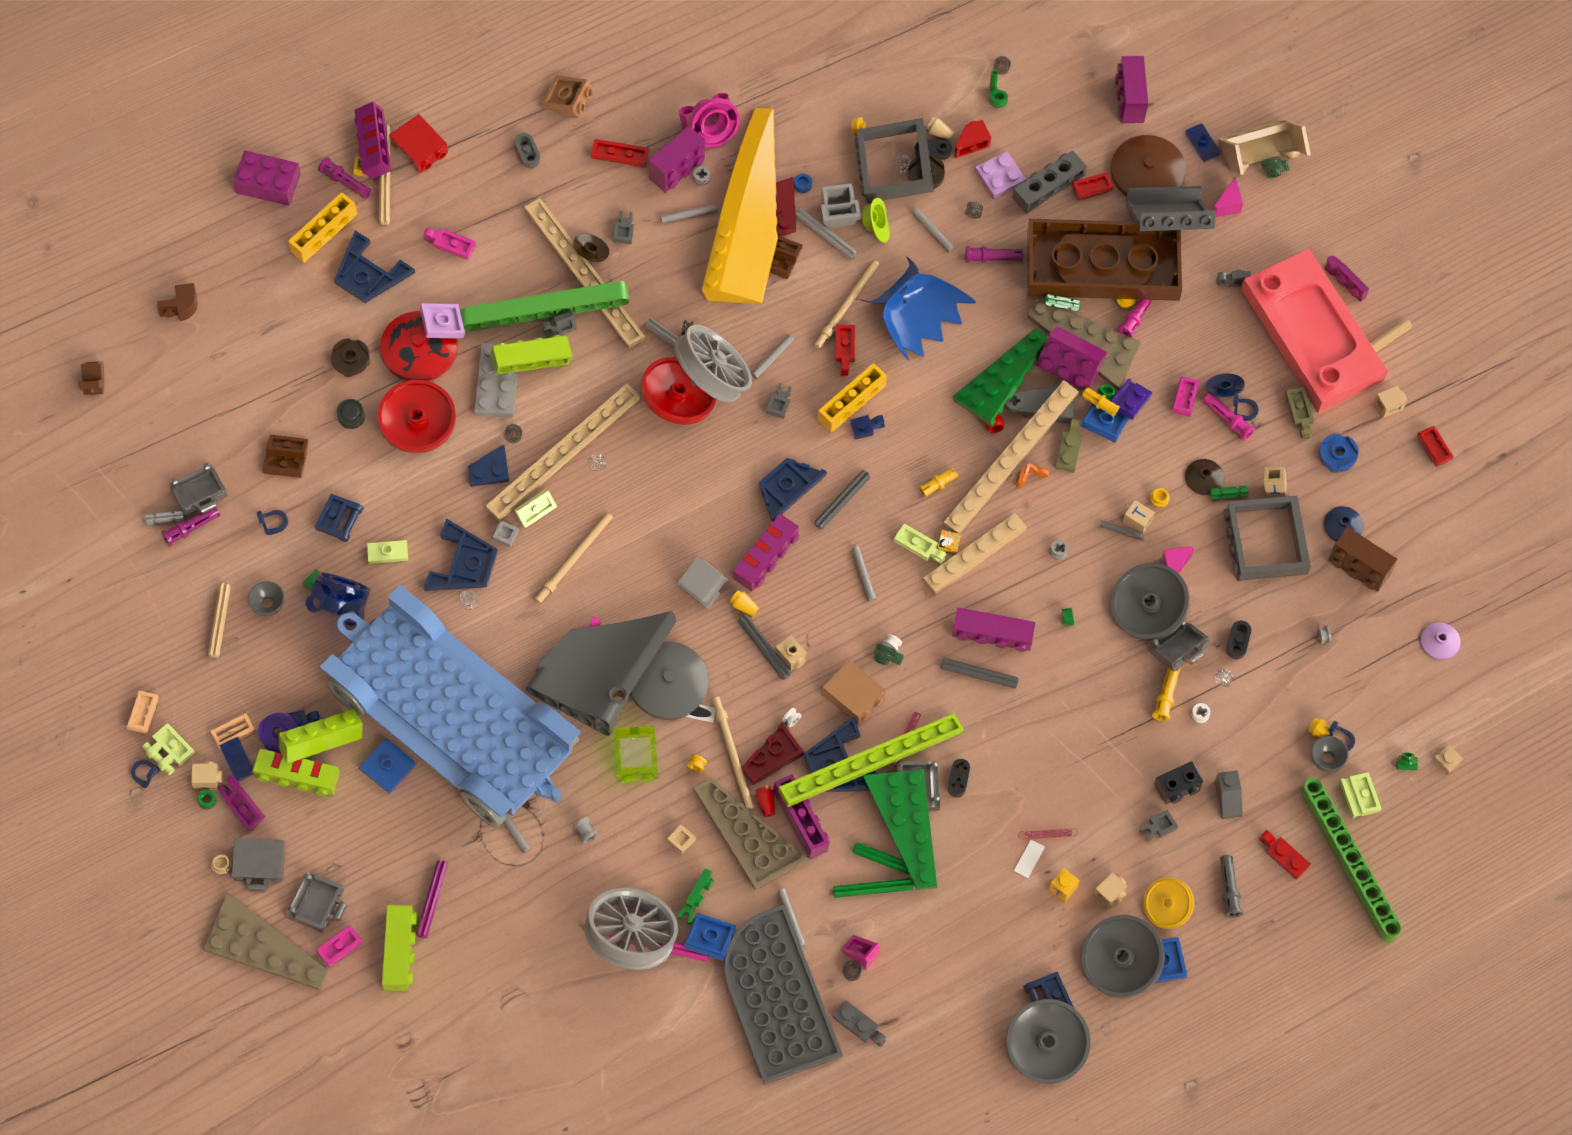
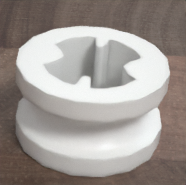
M887 634L886 640L882 641V645L887 650L896 653L902 642L896 636Z
M1199 703L1193 707L1191 716L1195 722L1205 723L1209 719L1211 711L1208 705ZM1198 710L1205 712L1204 717L1197 715Z
M792 708L784 715L782 721L784 723L787 722V726L791 728L800 720L802 715L796 713V709Z

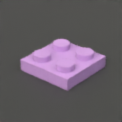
M1008 151L975 166V172L993 199L1013 190L1018 183L1026 181V178Z
M421 303L420 312L426 338H464L465 331L458 304Z

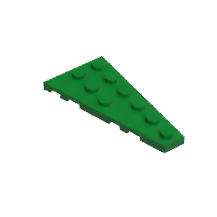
M1036 328L954 394L952 396L954 402L993 426L996 416L1004 410L1003 406L1006 401L1012 398L1024 380L1025 373L1033 367L1032 363L1035 358L1041 355L1048 336Z
M924 769L863 775V779L905 863L916 890L936 889L937 879Z

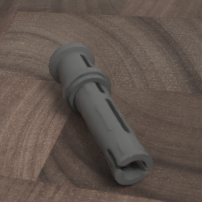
M1223 855L1220 857L1225 888V893L1223 894V900L1226 903L1225 917L1236 918L1243 915L1239 901L1241 894L1237 891L1233 856Z

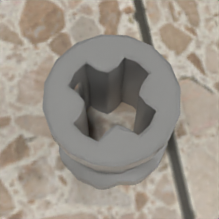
M589 817L581 818L573 825V828L581 835L583 844L592 842L599 835L589 823Z

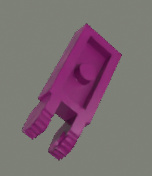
M1329 256L1325 265L1326 271L1330 275H1335L1337 281L1345 285L1354 298H1357L1360 302L1367 297L1369 288L1339 258Z
M228 776L226 782L233 792L224 784L218 787L219 792L246 829L253 831L265 816L245 790L240 787V783L234 777Z

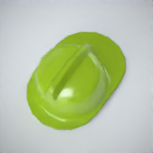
M875 198L871 204L862 207V222L868 231L875 233L880 242L885 243L890 237L886 207L882 199Z

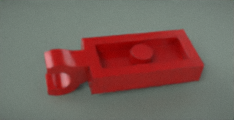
M836 325V362H841V376H849V362H855V325Z
M1266 830L1259 838L1263 844L1269 847L1266 853L1296 880L1311 865L1308 860L1281 836L1276 841L1274 836Z

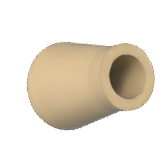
M933 117L926 127L929 134L945 139L948 142L954 134V131L939 117L938 119Z

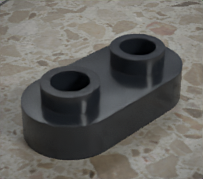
M927 140L929 155H934L940 160L948 159L951 156L952 146L948 141ZM918 142L914 150L916 157L920 155Z
M1236 621L1232 625L1226 647V652L1232 659H1241L1246 654L1251 635V626L1246 621ZM1237 631H1242L1244 634L1240 635ZM1233 648L1239 649V652H1234Z

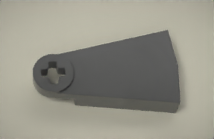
M1058 386L1015 392L1012 398L1004 404L1005 408L1009 412L1023 414L1024 418H1032ZM1012 399H1016V402H1018L1016 406H1013V403H1011ZM1074 400L1055 422L1071 424L1074 414Z

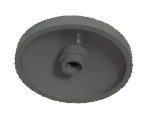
M1145 563L1131 568L1117 581L1111 595V610L1119 627L1131 637L1145 641H1151L1154 638L1157 640L1174 633L1185 621L1190 608V593L1181 575L1169 566L1159 563Z
M663 642L630 693L631 697L642 711L654 718L676 720L686 717L701 705L708 689L707 668L700 656L691 648L676 642Z
M1116 915L1102 920L1092 928L1084 941L1081 958L1084 972L1094 987L1111 997L1131 998L1146 992L1156 983L1164 967L1165 952L1160 936L1146 921L1131 915Z
M1042 999L1029 1003L1017 1012L1008 1027L1006 1046L1011 1062L1022 1075L1038 1083L1054 1084L1071 1078L1083 1067L1090 1051V1033L1084 1018L1075 1008L1059 1000Z

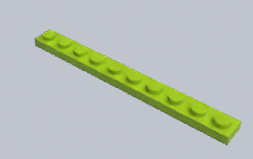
M955 713L780 786L778 791L786 806L790 807L963 733L964 729Z

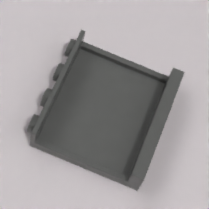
M1201 186L1127 188L1126 207L1139 231L1215 228L1216 211L1207 210L1201 200Z

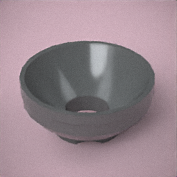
M263 581L252 587L248 595V602L256 614L264 617L272 616L282 609L285 596L278 584L271 581ZM269 598L274 601L273 605L269 608L262 606V602L265 599Z
M1324 736L1314 743L1311 757L1314 764L1320 770L1335 772L1346 764L1349 753L1342 740L1334 736ZM1325 753L1331 754L1334 758L1333 762H1325L1322 759V755Z

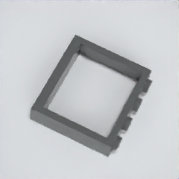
M923 118L857 130L858 137L854 139L856 148H859V153H856L858 165L861 164V169L858 170L860 181L863 180V186H860L861 195L866 197L867 203H872L875 198H880L884 201L934 192L926 127ZM917 132L923 179L870 188L865 141Z
M1298 496L1228 502L1226 509H1224V520L1228 522L1226 533L1227 538L1231 539L1230 555L1234 556L1233 571L1237 574L1238 581L1308 575L1311 565ZM1288 508L1297 562L1246 567L1236 513Z

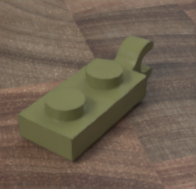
M1305 387L1287 389L1285 396L1294 427L1300 426L1302 439H1309L1310 434H1312L1310 424H1313L1314 418Z
M1072 419L1070 431H1063L1055 469L1075 472L1082 435L1077 434L1080 420Z

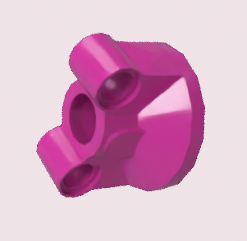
M718 93L712 99L701 100L694 107L684 106L678 111L682 129L690 126L705 139V147H717L728 142L735 135L739 126V113L730 101L727 93Z

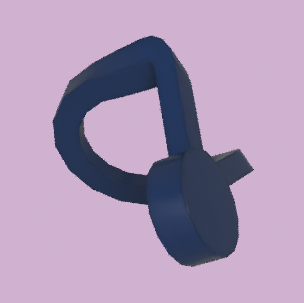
M1234 394V414L1239 415L1237 414L1238 402L1249 403L1254 406V413L1250 416H1241L1244 421L1255 419L1259 411L1257 403L1251 399H1238V394Z
M273 510L262 514V511H257L259 523L263 525L267 535L279 533L288 525L287 515L283 511ZM279 514L284 518V522L280 527L271 529L267 528L264 520L265 517Z
M1334 721L1329 728V736H1333L1336 730L1348 735L1351 743L1347 746V749L1351 751L1355 744L1354 735L1350 731L1338 726L1339 722Z
M140 760L133 765L131 775L135 782L143 788H147L152 778L161 769L148 760ZM146 764L151 767L146 775L147 781L136 776L135 770L139 765Z

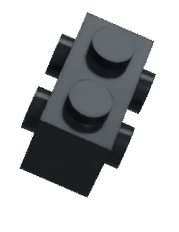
M1191 761L1156 777L1154 785L1166 805L1168 803L1175 804L1188 794L1190 796L1197 794L1201 790L1204 781Z

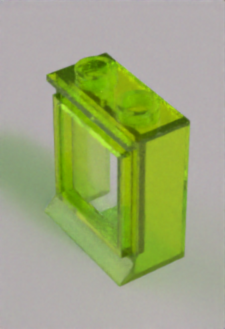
M654 726L614 728L618 782L629 784L636 780L651 782L654 779H658Z

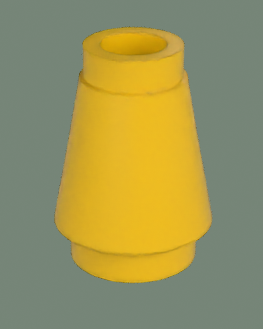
M738 590L730 600L733 608L751 617H754L759 610V607L744 591Z

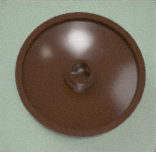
M1140 135L1126 140L1115 151L1111 163V176L1114 184L1125 196L1127 195V188L1182 186L1186 174L1185 160L1179 149L1170 141L1153 135Z

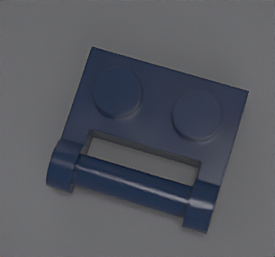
M331 494L315 525V529L334 536L343 542H348L351 529L364 507L356 502ZM347 508L351 509L352 511L343 530H339L338 527Z
M1058 971L1023 986L1032 1002L1040 1000L1035 989L1041 987L1046 999L1059 1000L1074 1008Z

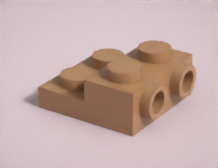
M556 75L541 105L547 110L560 111L562 116L578 118L580 113L585 111L587 99L593 96V88L587 79Z

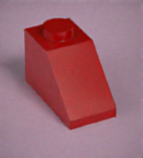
M983 119L971 121L965 125L955 146V158L990 147L991 135Z

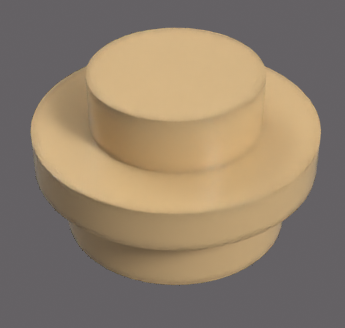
M220 854L213 858L211 867L216 874L224 875L231 870L232 861L229 856Z

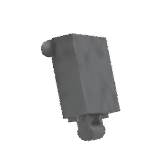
M208 463L204 464V468L178 480L175 478L171 479L172 482L169 483L170 489L185 516L197 510L201 514L206 513L217 507V501L228 497L212 464L208 465Z
M1184 621L1171 635L1158 640L1156 638L1152 639L1149 650L1154 657L1175 672L1184 664L1192 665L1205 656L1203 651L1211 646L1207 635L1191 623L1189 624Z
M899 761L897 772L924 769L928 811H939L938 761Z
M235 838L232 878L235 881H243L245 879L248 891L259 892L266 891L270 880L278 883L283 881L285 841ZM251 880H264V884L251 883Z
M307 872L291 906L287 910L286 916L289 920L323 933L329 920L340 921L347 905L339 899L344 892V888L341 884ZM339 904L334 915H332L336 905Z

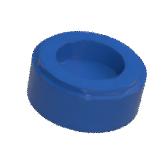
M802 173L794 178V189L797 192L806 193L811 190L812 178L809 175Z

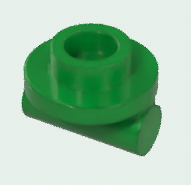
M1404 752L1398 756L1396 769L1417 770L1418 758L1413 753Z

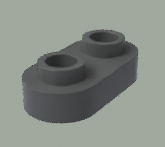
M527 133L517 135L515 138V148L522 164L527 168L536 167L540 163V154L532 136Z

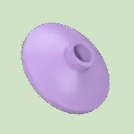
M1432 623L1421 634V646L1432 658L1439 660L1449 659L1460 648L1458 632L1446 623ZM1439 636L1444 637L1445 640H1444V641L1440 640V639H1439Z

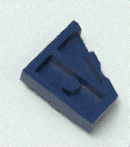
M501 445L468 466L471 487L509 482L505 445Z

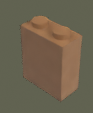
M848 660L822 687V695L849 718L854 717L855 722L859 724L862 720L866 721L872 714L871 710L875 706L879 707L884 702L885 689Z

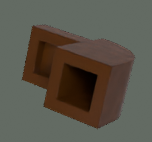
M194 283L175 285L176 299L157 301L160 317L169 318L179 315L180 321L190 318L196 312L198 306Z
M103 361L83 362L81 364L82 380L79 382L83 395L103 394Z

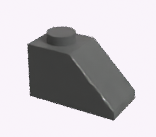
M1238 770L1218 773L1215 779V786L1222 819L1242 817V789Z

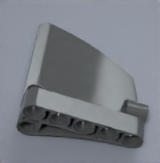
M672 611L619 623L570 630L546 657L540 660L535 675L526 687L527 692L594 730L610 736L621 718V710L627 705L628 696L676 624L675 614ZM616 696H620V697H622L623 699L620 700V701H617V700H614L613 698L616 697Z

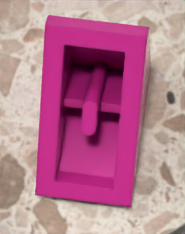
M1232 180L1214 206L1213 210L1216 211L1215 217L1241 213L1243 201L1236 180Z
M1188 546L1164 550L1162 554L1163 565L1169 566L1180 573L1192 557L1194 548Z
M853 935L841 951L863 969L867 970L879 955L880 946L878 943Z

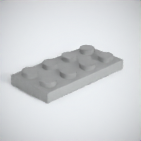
M482 343L475 415L514 417L518 372L495 375L490 353L492 347L496 344Z

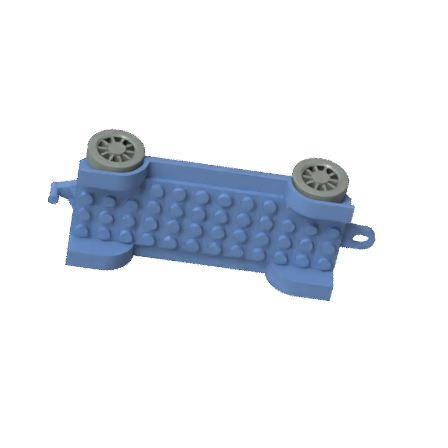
M401 585L388 596L389 606L371 625L354 613H345L338 619L337 627L340 634L352 644L338 658L332 654L320 666L330 676L326 681L328 689L347 709H355L358 716H363L367 713L458 790L464 789L461 792V798L482 821L494 828H498L506 820V814L513 816L533 794L552 800L555 803L561 801V790L554 787L549 776L573 752L572 748L579 742L578 736L581 734V731L550 706L542 702L535 703L449 633L440 619ZM351 619L356 622L357 626L354 630L349 631L345 628L343 622Z

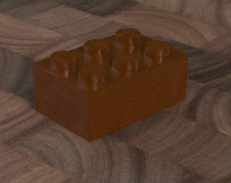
M1347 527L1335 543L1329 561L1336 568H1341L1348 572L1350 577L1362 581L1369 589L1379 592L1391 575L1397 558Z

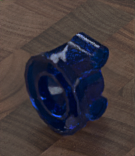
M318 572L312 593L306 599L305 605L311 612L326 610L341 616L354 611L364 620V609L371 589L342 576ZM315 598L320 600L319 608H316L313 604ZM351 619L344 621L349 626L357 625Z

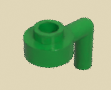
M993 70L990 77L991 93L989 103L995 108H1002L1008 103V94L998 89V71Z

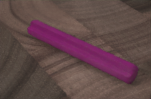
M438 860L416 931L417 937L427 938L448 867L446 861Z

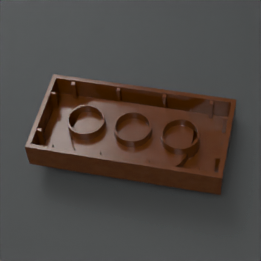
M1029 219L1027 228L1028 296L1045 297L1046 294H1052L1054 297L1057 295L1072 298L1180 300L1182 293L1181 230L1139 231L1135 222Z

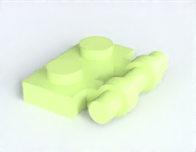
M168 723L152 736L156 741L153 746L149 742L142 746L146 751V755L150 759H154L161 771H165L168 775L175 771L171 766L172 762L175 761L181 766L195 754V751ZM161 749L168 754L165 758L159 754Z

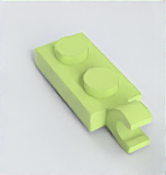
M906 524L901 527L894 537L895 543L926 561L929 557H932L936 563L942 565L946 559V553L936 548L938 544L936 541Z

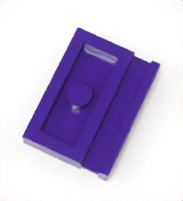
M1128 379L1111 402L1120 406L1119 413L1133 420L1151 398L1153 392L1138 383H1132L1131 379Z

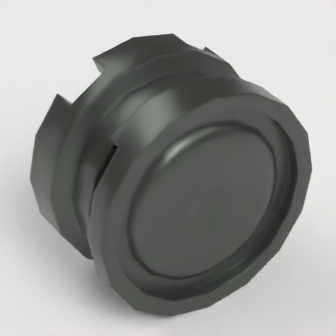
M346 399L338 405L336 413L339 423L343 427L355 429L363 424L365 413L359 401Z

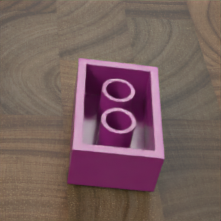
M1122 56L1121 62L1117 64V73L1115 74V84L1119 87L1116 97L1117 100H1120L1118 116H1121L1122 123H1144L1148 107L1144 56Z
M687 126L649 160V179L665 193L669 189L675 188L678 182L683 177L686 178L694 167L700 166L704 162L705 139L690 126Z
M244 150L233 179L235 193L290 206L301 175L299 164Z
M1056 326L1048 335L1036 366L1085 390L1091 388L1095 383L1108 352Z

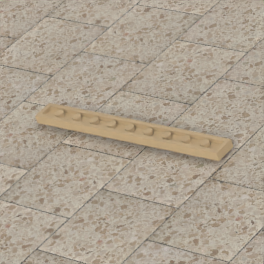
M541 198L524 207L525 212L582 287L605 284L588 260L581 257L575 251L573 240ZM622 306L600 310L628 349L645 340L643 333Z
M1063 380L946 518L943 524L954 533L961 534L1075 399L1079 391Z
M626 383L486 505V510L500 522L639 401L640 395Z

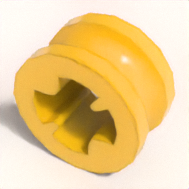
M691 755V761L687 762V766L696 772H703V766L707 764V761L698 755Z

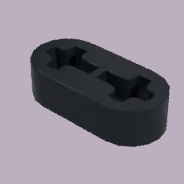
M957 759L952 765L948 792L955 798L962 797L966 792L970 764L965 759ZM959 765H963V769H965L962 771V776L958 775L957 768H959ZM956 780L960 781L959 791H955Z

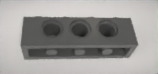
M1073 150L1068 154L1064 153L1054 163L1047 164L1039 173L1035 172L1025 182L1018 183L1014 187L1013 199L1027 214L1070 186L1073 181H1077L1085 176L1087 166Z

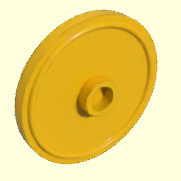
M1165 877L1156 880L1149 886L1144 896V910L1147 917L1153 924L1161 928L1174 929L1182 926L1189 920L1194 909L1192 891L1186 883L1177 878Z

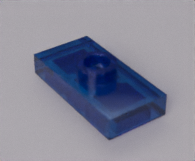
M1202 123L1186 130V136L1203 162L1220 155L1219 148Z
M238 737L219 745L234 778L238 782L254 774L253 767Z

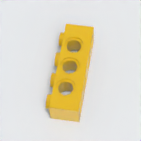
M341 192L288 241L290 252L305 263L357 215L355 203Z
M874 363L818 410V422L832 433L886 386L887 375Z

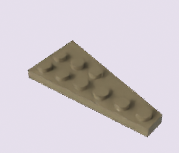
M1035 299L1027 318L1043 331L1051 333L1058 326L1107 351L1108 353L1099 374L1100 377L1105 381L1108 380L1119 391L1141 341L1057 307L1045 305L1044 302Z
M712 778L694 787V792L755 890L808 861L804 854L798 852L792 844L786 842L774 829L757 815L746 809L745 805L734 799L728 791Z
M227 893L204 946V951L321 990L328 970Z

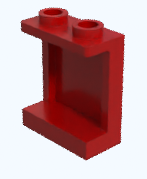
M417 114L389 134L391 145L395 149L398 147L415 164L418 173L428 170L433 163L443 159L448 153L447 143L420 114Z

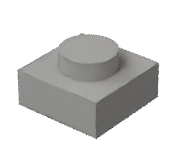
M501 521L492 538L494 541L511 548L519 533V528Z

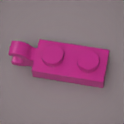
M426 228L424 232V240L434 242L433 246L466 260H469L476 246V241L442 228L439 232Z

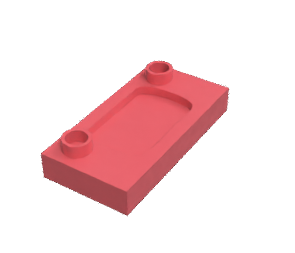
M1310 249L1244 279L1241 291L1300 385L1305 387L1307 396L1317 412L1323 411L1384 381L1388 373L1387 369Z

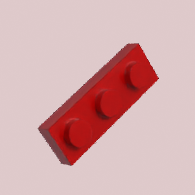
M594 139L591 159L646 168L650 148Z

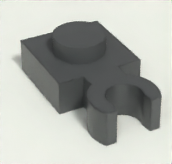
M620 211L618 214L620 223L615 222L613 242L632 244L634 224L631 223L633 221V214L630 212L628 218H623L622 211Z
M1236 270L1232 271L1231 274L1218 272V277L1216 278L1217 285L1229 284V287H1242L1244 279L1251 276V271Z
M572 311L553 317L554 322H544L541 324L546 338L553 336L556 332L558 335H562L577 329Z
M779 383L777 395L772 394L766 414L784 419L790 404V399L787 398L791 395V387L789 386L788 390L783 392L781 391L782 384Z
M1166 810L1151 818L1149 821L1151 825H1143L1139 832L1148 831L1150 835L1145 838V841L1149 842L1155 834L1162 838L1175 831L1178 825L1169 811Z

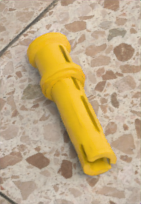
M1169 667L1167 668L1161 694L1156 698V710L1152 713V717L1158 721L1167 722L1170 720L1169 712L1171 706L1174 705L1173 693L1181 667L1175 672Z

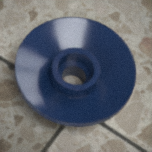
M1229 373L1216 375L1206 383L1207 391L1217 397L1234 396V394H1239L1243 391L1245 387L1242 377Z
M1340 506L1333 508L1327 513L1324 520V528L1333 540L1337 541L1347 527L1361 535L1363 520L1354 509ZM1342 520H1346L1348 523L1344 524Z

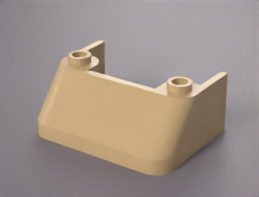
M1290 120L1272 122L1219 138L1220 147L1230 170L1238 174H1244L1249 164L1282 155L1287 156V159L1298 157L1299 153L1306 156L1310 155L1305 126Z

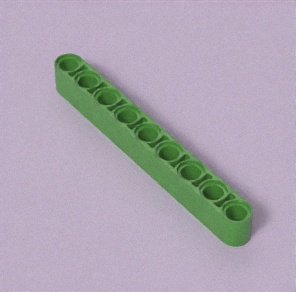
M618 281L464 307L460 309L464 331L469 332L553 318L569 311L577 314L624 306L629 303L627 283Z
M1309 778L1306 780L1301 792L1304 801L1380 938L1388 943L1394 942L1401 932V925L1323 784L1317 778ZM1308 787L1315 788L1316 792H1310ZM1317 805H1324L1326 810L1319 809ZM1327 822H1333L1336 827L1328 826ZM1337 839H1342L1346 845L1338 844ZM1346 857L1354 858L1355 862H1349ZM1356 875H1363L1365 880H1359ZM1366 892L1373 893L1375 898H1369ZM1376 910H1382L1385 916H1379ZM1386 928H1392L1395 934L1388 933Z

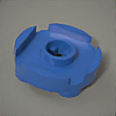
M1341 434L1329 435L1320 446V460L1333 473L1347 471L1357 461L1359 449L1356 442L1349 436H1340ZM1335 449L1343 451L1342 456H1337Z

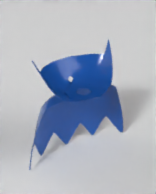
M906 256L909 267L897 282L873 301H861L872 304H886L883 312L886 327L900 352L909 360L905 349L924 357L921 338L943 341L940 321L962 324L957 303L975 304L976 301L962 290L933 275L920 274L916 264Z

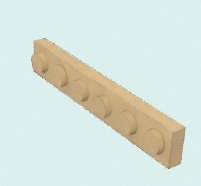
M1015 513L923 577V582L936 595L1025 532L1027 526Z

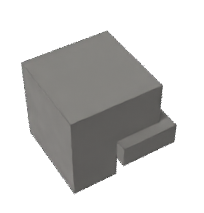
M852 183L822 187L820 209L823 225L825 224L827 228L855 225L856 220H861L858 200H854Z
M697 556L680 578L677 585L709 609L729 579L706 560Z

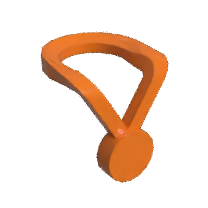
M1029 463L1026 469H1022L1019 472L1016 487H1023L1028 473L1045 478L1048 477L1049 472L1043 468H1036Z

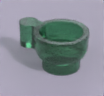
M1280 158L1268 159L1261 163L1262 170L1267 178H1276L1281 175V172L1289 170L1288 161L1281 160Z
M876 643L875 656L873 658L875 662L888 666L889 661L896 665H901L904 655L883 644Z

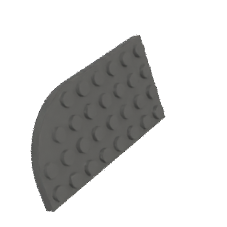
M785 904L750 918L737 930L730 941L725 956V980L763 1084L766 1085L843 1057V1054Z

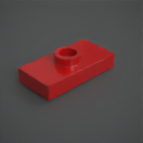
M1107 172L1072 182V188L1078 201L1111 192L1114 188Z
M1435 426L1417 433V438L1436 467L1453 460V454Z

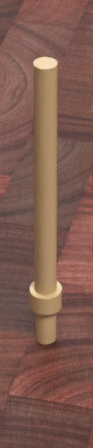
M873 260L831 321L820 331L821 335L814 343L817 349H820L824 342L830 339L838 322L879 266L878 261Z
M605 514L556 574L545 582L543 589L534 598L537 603L541 604L549 593L552 594L557 588V583L613 518L611 514Z
M715 697L712 699L716 710L715 717L717 723H720L746 809L750 810L754 806L729 729L728 715L723 709L720 697Z

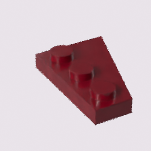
M791 177L776 182V231L780 237L796 232L794 178Z
M782 722L776 732L766 739V743L759 750H756L742 766V771L750 782L755 785L802 757L804 751Z

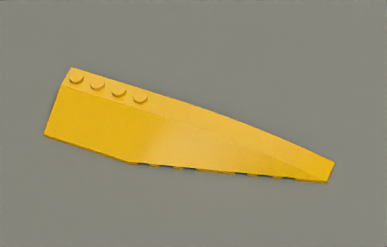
M755 108L734 165L702 286L705 297L711 302L762 304L778 239L776 231L777 203L775 199L776 168L774 166L773 108Z

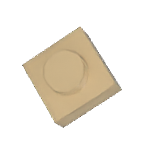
M1450 745L1434 758V761L1447 774L1463 760Z
M680 825L667 838V841L683 854L696 841V837L684 826Z

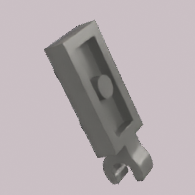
M847 1000L833 1015L837 1022L866 1043L870 1038L879 1047H882L886 1042V1036L876 1031L879 1025Z

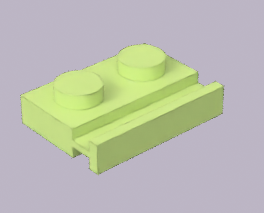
M1369 772L1340 780L1352 818L1381 811L1382 808Z

